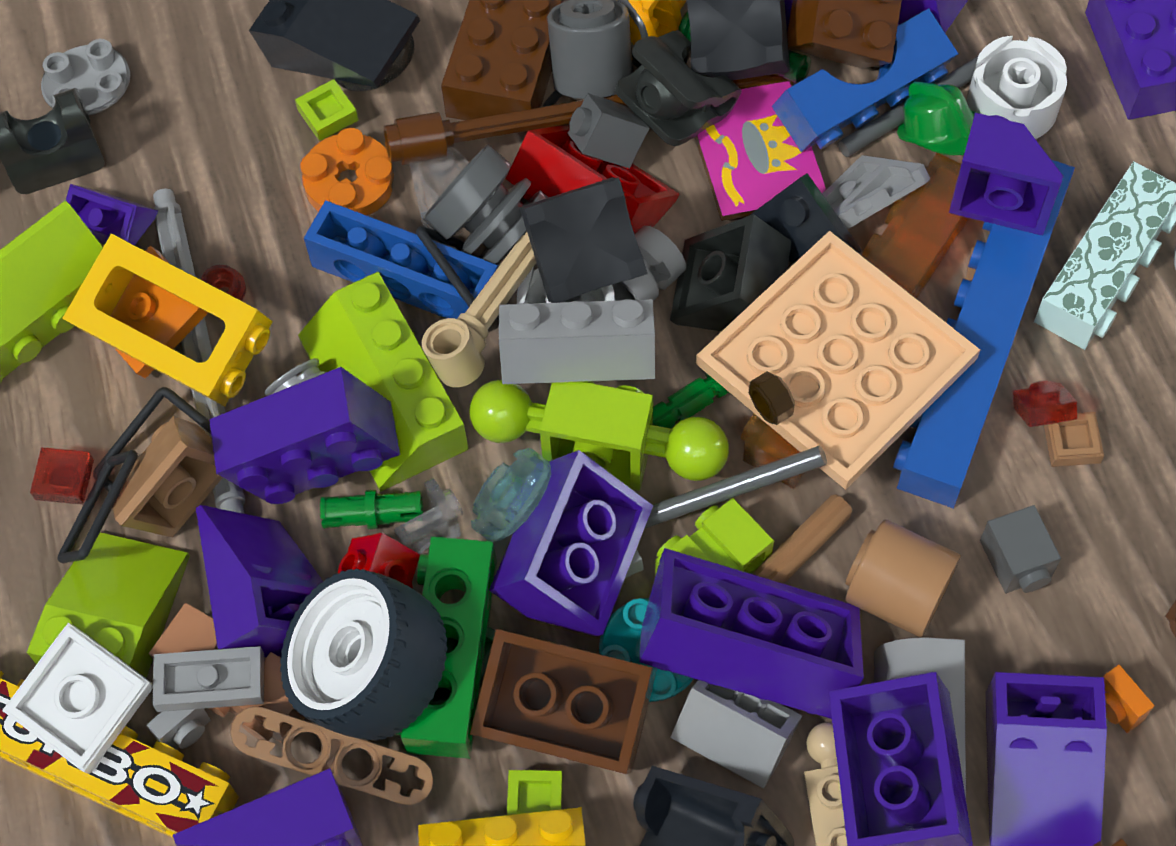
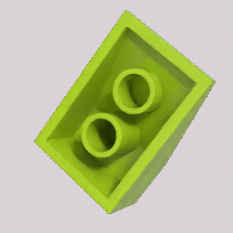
M100 532L89 555L84 560L72 563L46 602L26 653L37 665L67 623H70L146 678L153 661L149 652L163 633L190 558L189 553Z

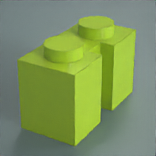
M732 498L720 508L717 505H713L704 511L695 522L698 530L690 537L687 534L683 538L676 535L663 544L656 555L658 558H656L655 576L664 548L752 574L772 554L774 540Z

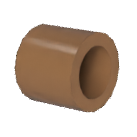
M883 520L876 531L871 529L853 562L845 583L849 586L846 602L922 638L936 613L962 555L889 520Z

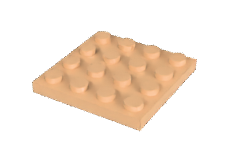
M829 231L696 355V365L800 452L820 445L825 452L827 465L819 468L846 490L977 360L980 349ZM766 371L781 377L789 387L795 400L793 415L778 425L771 424L763 419L754 407L748 393L750 381Z

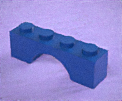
M928 8L897 26L892 63L880 65L876 81L867 84H851L835 78L822 69L786 89L771 107L801 152L815 144L821 150L844 135L841 129L853 123L857 129L874 119L879 114L876 108L885 103H888L893 108L909 98V86L915 81L933 84L949 73L945 66L959 53Z

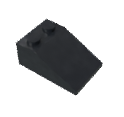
M269 0L249 29V32L271 67L377 88L421 20L416 13L389 0Z

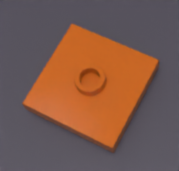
M149 246L145 250L146 252L169 263L163 257V255L152 246ZM134 274L110 316L174 349L208 312ZM116 349L135 373L146 379L154 370Z

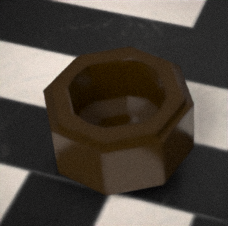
M766 371L750 381L748 393L754 407L765 421L778 425L793 415L795 400L789 387L781 377Z

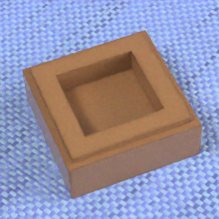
M1096 412L1046 415L1043 424L1051 467L1101 464L1104 452Z

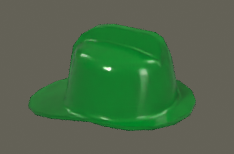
M917 81L912 83L908 89L909 98L906 99L903 107L904 123L897 130L899 139L944 155H964L974 115L977 112L970 109L965 97L957 86L936 85Z

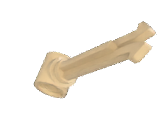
M527 232L520 237L465 313H461L457 319L446 318L432 324L424 333L422 349L439 379L445 385L463 387L471 384L481 375L485 365L482 354L486 347L484 340L489 334V327L499 315V305L508 303L536 264Z

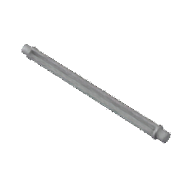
M171 189L157 190L153 194V199L155 203L154 209L158 210L155 223L162 255L171 265L195 277L181 207L176 203L174 192ZM205 317L181 341L184 356L198 363L207 361L212 353ZM191 389L195 409L208 420L226 413L224 406ZM202 428L212 438L211 434ZM222 478L213 489L216 508L245 514L243 508L245 503L243 489Z

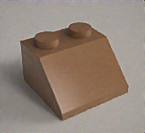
M175 416L154 432L151 439L152 442L136 460L112 507L114 518L121 526L173 538L195 512L196 507L205 500L223 478L216 474L212 438L198 424Z

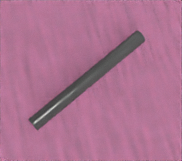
M978 56L933 84L954 85L958 88L966 85L972 80ZM905 101L840 140L838 147L845 157H849L903 124Z
M819 445L653 504L644 529L827 465L825 452Z

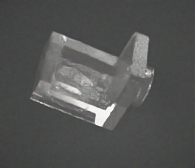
M434 478L424 482L428 500L433 508L394 529L397 541L420 555L429 554L431 536L458 538L461 536L458 517L463 515L462 508L451 489L448 488L442 491Z

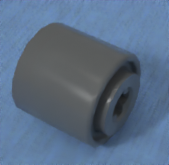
M568 0L551 9L547 15L554 89L562 95L585 99L587 93L601 98L615 95L617 82L621 78L633 73L630 17L627 6L618 0Z

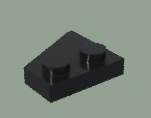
M808 173L750 214L756 215L792 241L789 261L793 264L829 231L857 253L862 251Z

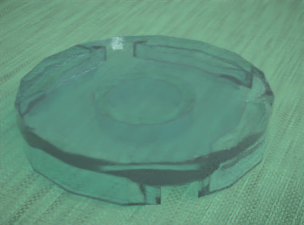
M531 448L518 450L513 453V456L518 460L514 461L510 466L504 462L500 466L498 465L482 485L474 501L472 512L478 517L471 520V528L488 541H501L513 534L538 506L548 487L551 475L550 462Z

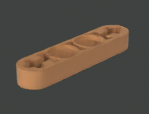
M252 706L245 708L236 714L231 722L230 736L232 743L239 751L249 756L312 776L330 768L338 784L404 805L420 803L428 796L432 789L433 776L431 769L424 761L417 757L358 738L342 735L324 727L262 707ZM255 715H260L264 717L263 727L280 733V722L290 724V729L282 739L281 756L271 755L270 751L276 743L264 739H258L254 747L247 746L245 744L247 736L239 732L241 723H251ZM302 732L316 734L322 745L318 758L310 763L296 761L291 753V742L295 736ZM362 748L371 756V770L364 778L358 780L350 779L343 772L342 760L350 750ZM382 756H390L392 760L386 768L398 772H406L409 765L415 766L414 775L421 779L419 789L410 788L406 795L399 794L401 785L385 778L382 779V789L374 788L373 784L378 779L382 770Z

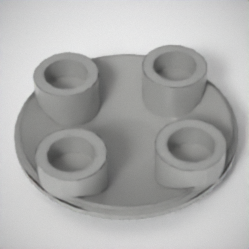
M105 39L93 40L88 45L75 47L64 53H52L43 61L45 72L41 81V91L46 103L52 109L55 106L53 95L76 88L88 114H97L114 105L124 95L130 82V69L127 61Z

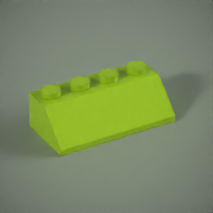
M66 200L0 249V383L4 377L22 363L34 359L41 351V348L60 333H65L74 327V325L62 318L103 249Z
M376 272L335 291L302 329L298 337L309 359H319L318 368L320 371L329 372L342 367L391 402L400 455L383 461L380 467L369 471L379 491L382 492L469 450L463 421L380 273Z

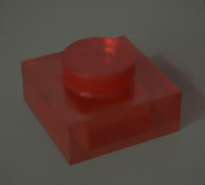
M1038 381L1032 383L1029 388L1013 390L1014 409L1028 427L1077 420V401L1061 383Z
M41 447L30 490L33 498L38 501L84 505L94 463L92 455L87 451Z

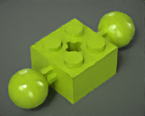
M494 380L480 387L470 403L471 423L478 434L486 440L495 443H508L518 439L526 431L538 433L541 439L543 464L580 450L632 490H641L648 455L666 458L669 466L677 475L691 481L706 480L718 474L726 464L729 455V443L726 434L717 423L708 418H686L678 422L672 429L652 425L653 395L645 394L640 389L632 386L623 385L613 388L597 385L593 381L554 382L551 384L547 403L544 405L531 402L528 393L520 385L502 384V380Z

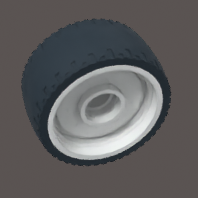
M349 569L341 571L339 574H334L330 578L328 577L323 583L318 584V587L314 588L310 595H307L304 602L300 604L286 632V638L284 639L281 651L280 672L282 675V686L289 703L293 705L292 707L312 722L349 737L379 740L402 732L404 728L406 729L411 723L416 721V718L427 708L439 687V681L442 679V672L445 668L444 663L447 657V637L445 636L446 630L443 627L444 623L440 618V613L437 612L436 607L414 589L382 574L363 569Z

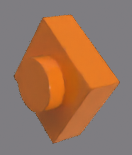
M1119 664L1103 676L1106 719L1113 724H1119L1126 733H1129L1146 719L1155 705Z

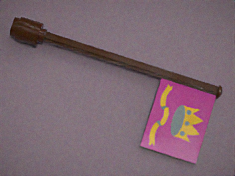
M776 74L731 80L742 90L734 108L726 118L705 128L695 136L721 221L749 216L806 173L809 174L821 193L825 192L826 187L812 146L801 152L771 107L786 89L794 85V82ZM617 95L604 97V99L627 106ZM584 100L452 123L449 119L442 120L439 112L394 119V124L384 125V138L390 163L401 161L402 165L447 158V148L454 147V143L570 124L574 111L581 107Z

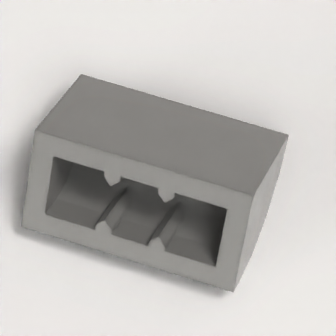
M698 680L690 690L670 738L764 789L784 755L802 715L779 703L762 700L752 695Z

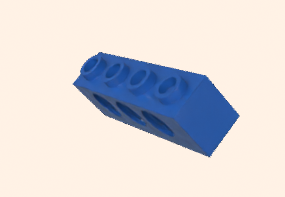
M325 200L304 236L311 265L316 269L353 283L379 272L394 299L444 318L457 319L461 313H465L469 308L417 234ZM434 241L464 285L476 299L498 269V265Z

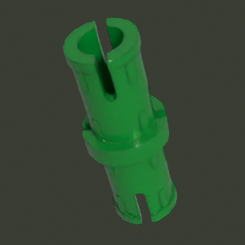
M366 490L365 495L321 497L320 518L324 519L321 522L322 528L367 525V529L370 530L379 529L381 524L423 523L422 492L377 494V490Z

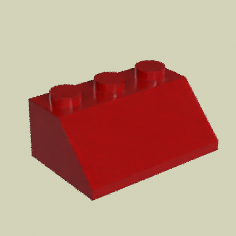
M570 124L528 130L505 178L513 185L524 178L531 181L530 187L523 195V198L529 200L540 190L546 196L552 197L612 177L619 178L634 234L643 226L654 227L674 205L680 195L633 163L629 169L582 154L568 134Z

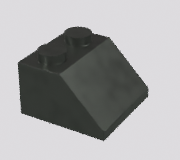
M754 214L685 239L682 255L686 263V270L677 279L670 321L676 325L722 332L787 271L792 241Z

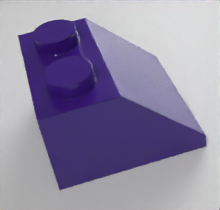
M975 113L949 213L1043 236L1062 183L1063 175L1024 124L1009 121L998 115L988 116Z

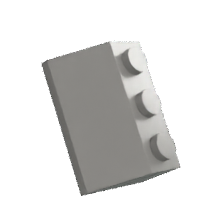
M653 299L499 305V350L502 384L655 379Z

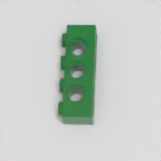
M431 536L429 554L420 555L417 581L418 585H424L422 596L429 600L436 607L437 612L440 613V618L444 623L443 627L446 630L445 636L457 640L458 645L452 652L446 654L445 668L442 672V679L438 684V688H446L452 692L450 698L441 705L429 704L423 710V713L416 718V721L411 723L406 729L404 728L402 732L395 734L401 735L407 753L471 759L474 735H471L470 731L479 699L493 595L489 589L495 577L497 565L494 544L491 541ZM458 589L465 592L464 597L457 603L445 604L440 601L441 596L449 590Z

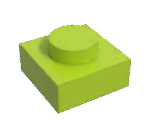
M335 79L295 99L297 110L319 141L359 121L357 110Z
M509 770L507 815L562 809V771Z

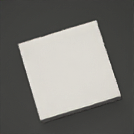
M67 623L2 711L81 771L90 774L151 692L153 683L76 626Z

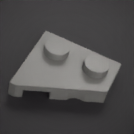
M862 155L822 194L845 227L849 229L926 184L930 177L924 164Z

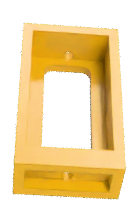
M113 234L109 236L62 318L87 334L224 407L228 400L235 397L243 387L246 378L245 370L253 356L259 354L266 346L270 336L269 328L273 322L258 309ZM134 274L225 322V330L207 361L198 363L110 316Z

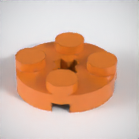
M345 128L338 135L322 140L310 150L300 163L306 197L318 212L326 200L369 216L383 207L392 193L394 170L393 164L389 161L386 148L374 138L363 135L356 128ZM355 170L357 177L355 181L351 182L347 178L341 181L337 180L341 172Z

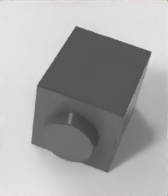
M587 93L581 107H578L571 117L568 134L582 154L630 169L649 127L628 106Z
M1035 505L987 521L980 539L1005 594L1022 588L1024 593H1028L1046 586L1051 582V577L1061 560Z

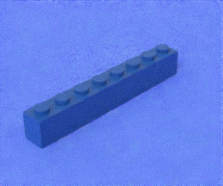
M1052 160L1062 173L1063 178L1043 236L984 222L982 229L990 231L987 242L977 240L968 265L969 268L976 270L972 281L963 278L953 305L962 308L958 320L948 318L946 322L978 347L980 352L977 360L910 426L917 429L912 443L905 440L902 441L893 466L894 469L902 471L897 489L954 509L1075 167Z

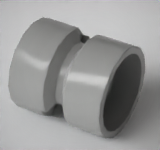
M643 226L635 233L648 274L612 284L615 301L626 299H653L654 301L659 296V289L665 290L686 270L685 260L677 246L658 229L651 226Z

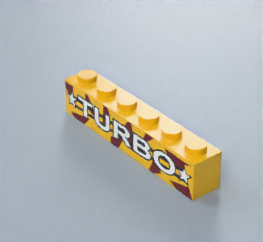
M0 671V758L173 838L172 835L234 808L239 796L228 782L230 776L226 772L205 762H202L199 769L182 761L184 755L165 743L156 741L153 748L136 740L138 734L127 726L123 728L90 774L84 773L2 711L25 680L20 679L16 686L1 679L4 673Z

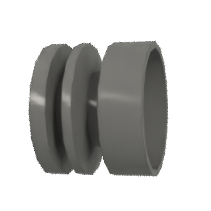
M487 144L440 195L422 220L445 240L455 235L464 227L470 234L464 242L461 251L471 254L483 244L486 248L479 258L496 264L506 258L520 237L527 232L519 207L549 197L540 190L523 204L520 199L530 187L531 181L524 178L509 190L506 189L502 183L507 177L512 164L491 145Z

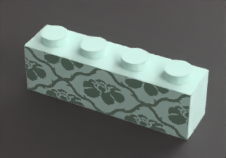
M1133 161L1043 297L1034 323L1084 350L1094 335L1103 338L1117 315V312L1111 310L1118 299L1126 303L1140 279L1134 275L1139 265L1148 268L1158 253L1162 243L1156 239L1160 232L1164 231L1170 234L1176 225V183Z

